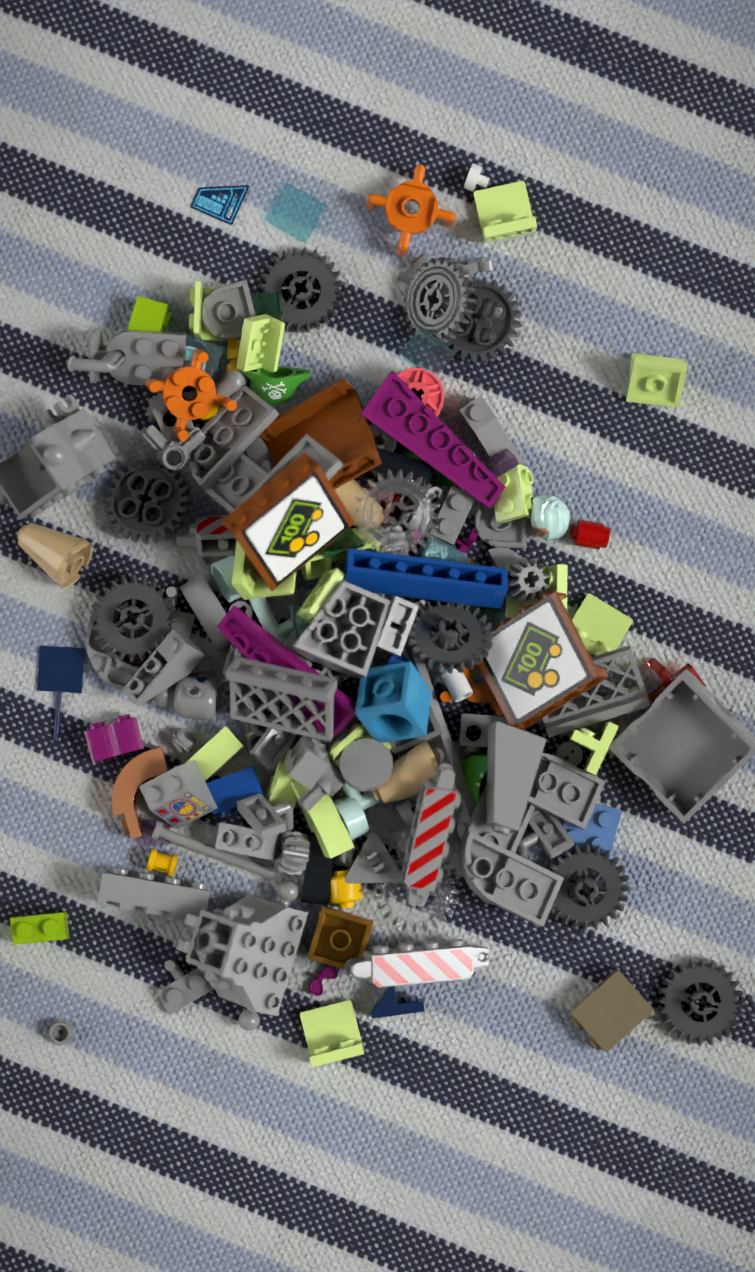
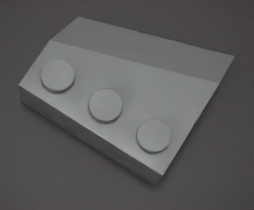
M342 581L293 645V648L306 659L351 678L366 677L392 601Z

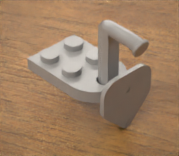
M95 328L91 334L90 359H78L75 356H70L67 368L70 372L75 370L90 371L91 383L98 382L100 372H110L116 380L131 385H145V381L149 378L164 381L170 373L185 366L186 334L127 330L117 334L108 345H104L101 329Z

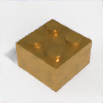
M323 905L307 958L345 969L344 963L348 959L363 957V951L366 950L374 920Z

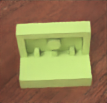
M632 353L626 401L679 408L687 372V362H684V359Z
M605 722L597 740L594 739L596 733L583 727L579 728V731H571L568 740L591 751L583 768L584 771L592 775L597 774L619 726L611 722Z

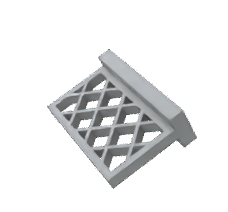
M630 645L591 657L595 665L604 667L607 673L609 670L621 674L616 684L603 680L595 685L591 692L586 691L581 695L587 697L584 703L576 705L569 701L561 706L559 711L545 716L543 721L549 738L651 706L647 687L643 682ZM628 656L629 663L625 669L613 665L616 658ZM626 677L634 679L638 683V686L629 689L621 685ZM600 685L613 689L610 695L604 697L597 695L596 692Z
M238 656L235 657L226 670V680H230L231 719L331 742L333 739L334 692L337 689V679ZM238 682L247 684L252 690L245 693L239 687ZM262 688L273 690L276 696L270 699ZM255 693L264 704L258 707L249 696ZM287 694L298 696L302 701L295 705ZM281 699L289 710L283 713L274 702ZM312 700L326 702L325 708L320 710ZM243 701L252 712L239 711L238 704ZM306 705L314 716L308 719L299 708ZM268 707L276 718H268L262 710ZM293 713L301 721V724H293L287 716ZM319 719L325 726V731L318 730L312 722Z

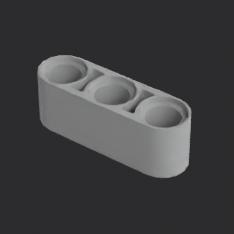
M203 574L180 586V590L218 652L231 646L232 642L217 628V625L227 613Z

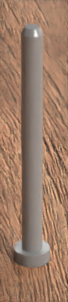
M157 821L151 839L158 840L159 837L266 878H272L275 871L270 867L224 850L215 849L214 846L164 828V823Z

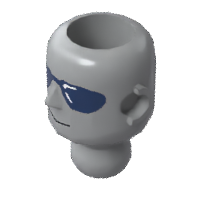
M201 674L197 677L186 676L178 681L176 686L172 685L154 696V701L162 707L169 704L174 705V710L180 717L208 721L214 719L219 712L221 686L216 680L205 678Z

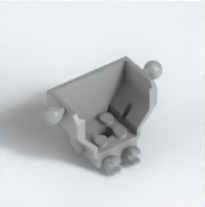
M71 394L64 399L68 408L64 407L61 401L54 405L57 416L50 409L43 413L46 421L54 425L31 438L33 443L0 463V505L10 503L20 520L27 515H30L31 518L36 517L61 498H65L79 487L86 485L95 477L105 472L104 466L116 458L105 442L101 429L92 422L84 408L79 409L76 399Z
M284 881L278 886L279 902L249 894L225 909L217 908L213 912L201 910L199 916L186 913L184 924L195 927L192 941L187 942L179 939L176 950L187 953L185 962L193 964L200 971L205 972V979L215 988L219 997L247 1008V1010H244L239 1015L238 1019L241 1028L247 1031H252L258 1027L260 1017L257 1012L278 1016L308 912L289 906L290 902L294 901L299 893L297 885L292 881Z

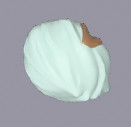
M540 495L534 497L532 501L531 524L532 528L538 530L536 535L546 541L563 536L568 530L570 512L567 506L556 496Z

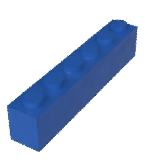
M351 548L348 549L343 565V573L345 574L343 581L373 593L498 609L501 608L507 593V569Z

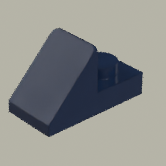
M389 986L371 1010V1019L425 1012L423 999H418L417 995L401 997L402 1002H396L395 987Z

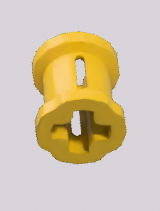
M152 849L147 871L151 872L154 870L166 873L169 877L173 878L179 855L174 854L171 856L157 852V849Z

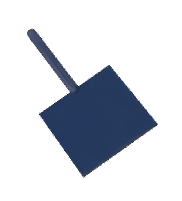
M40 646L37 691L56 692L54 742L59 741L62 692L82 693L85 648Z

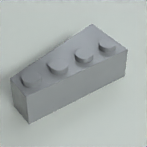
M112 867V872L106 871L102 873L97 905L106 906V904L115 905L119 909L135 911L137 909L148 914H164L171 918L185 920L186 913L199 916L201 910L208 911L212 890L206 889L207 884L191 882L190 886L180 885V879L165 877L164 881L154 880L153 874L139 872L138 877L127 875L128 870Z

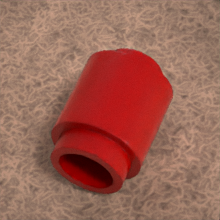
M581 519L578 520L577 524H572L570 539L574 540L575 546L597 550L600 547L607 548L610 527H604L603 523Z

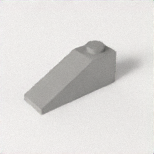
M482 395L459 410L460 417L496 469L515 463L525 464Z

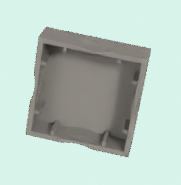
M686 669L655 699L654 703L639 718L634 720L610 744L609 749L635 775L643 779L653 789L656 796L685 823L755 754V736Z

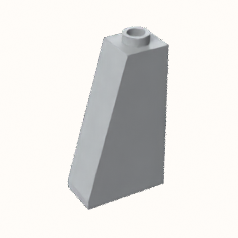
M498 721L489 724L486 824L493 826V831L496 833L509 835V833L517 832L520 829L547 739Z

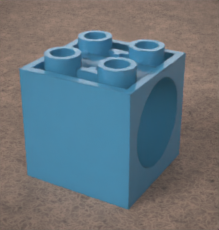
M411 661L369 668L367 676L360 678L355 714L373 739L381 743L424 737L427 734L432 691Z

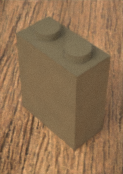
M616 968L569 1010L573 1015L569 1020L579 1031L584 1028L591 1035L587 1040L597 1051L602 1048L607 1053L650 1015L654 1009Z

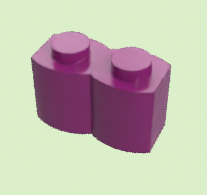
M130 714L114 718L115 723L105 725L104 721L88 725L90 730L84 731L92 763L145 749L136 717L131 718Z

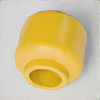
M349 870L332 872L328 900L330 903L338 904V909L354 907V902L361 900L363 896L361 883L351 884L345 882V877Z

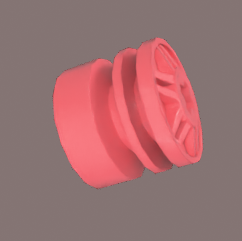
M410 368L398 374L397 376L412 391H415L417 394L422 393L421 401L439 417L444 403V389L440 380L432 372L423 368Z

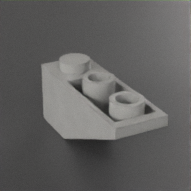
M172 629L122 690L135 705L140 706L188 676L205 654L191 639Z

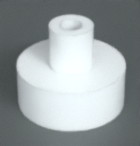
M472 164L464 185L465 189L474 192L476 185L487 187L490 178L480 175L482 166Z

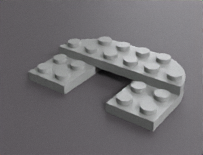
M245 385L231 397L237 403V408L234 411H229L222 406L203 426L201 431L205 434L206 438L193 450V462L190 463L192 475L197 483L229 513L304 452L320 465L328 480L343 466L337 457L307 434L269 473L265 472L243 454L251 443L280 415L275 408Z
M542 753L520 829L517 832L509 833V835L496 833L493 831V826L486 824V782L460 845L462 873L472 891L486 903L494 904L530 923L543 927L564 878L515 854L535 807L580 830H585L606 781L554 755Z

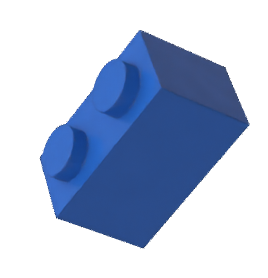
M254 766L206 783L218 807L212 812L214 815L220 813L221 818L236 813L237 801L259 793L265 796Z

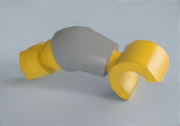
M228 339L227 361H229V364H226V371H223L222 378L215 385L216 394L231 398L243 385L246 386L247 376L241 370L236 369L241 339ZM213 404L207 415L198 419L203 423H207L222 406Z

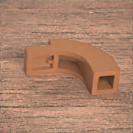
M163 747L143 752L133 758L122 769L115 782L112 793L113 815H125V819L121 820L125 835L130 834L131 839L144 836L136 810V796L140 789L139 786L149 779L169 771Z

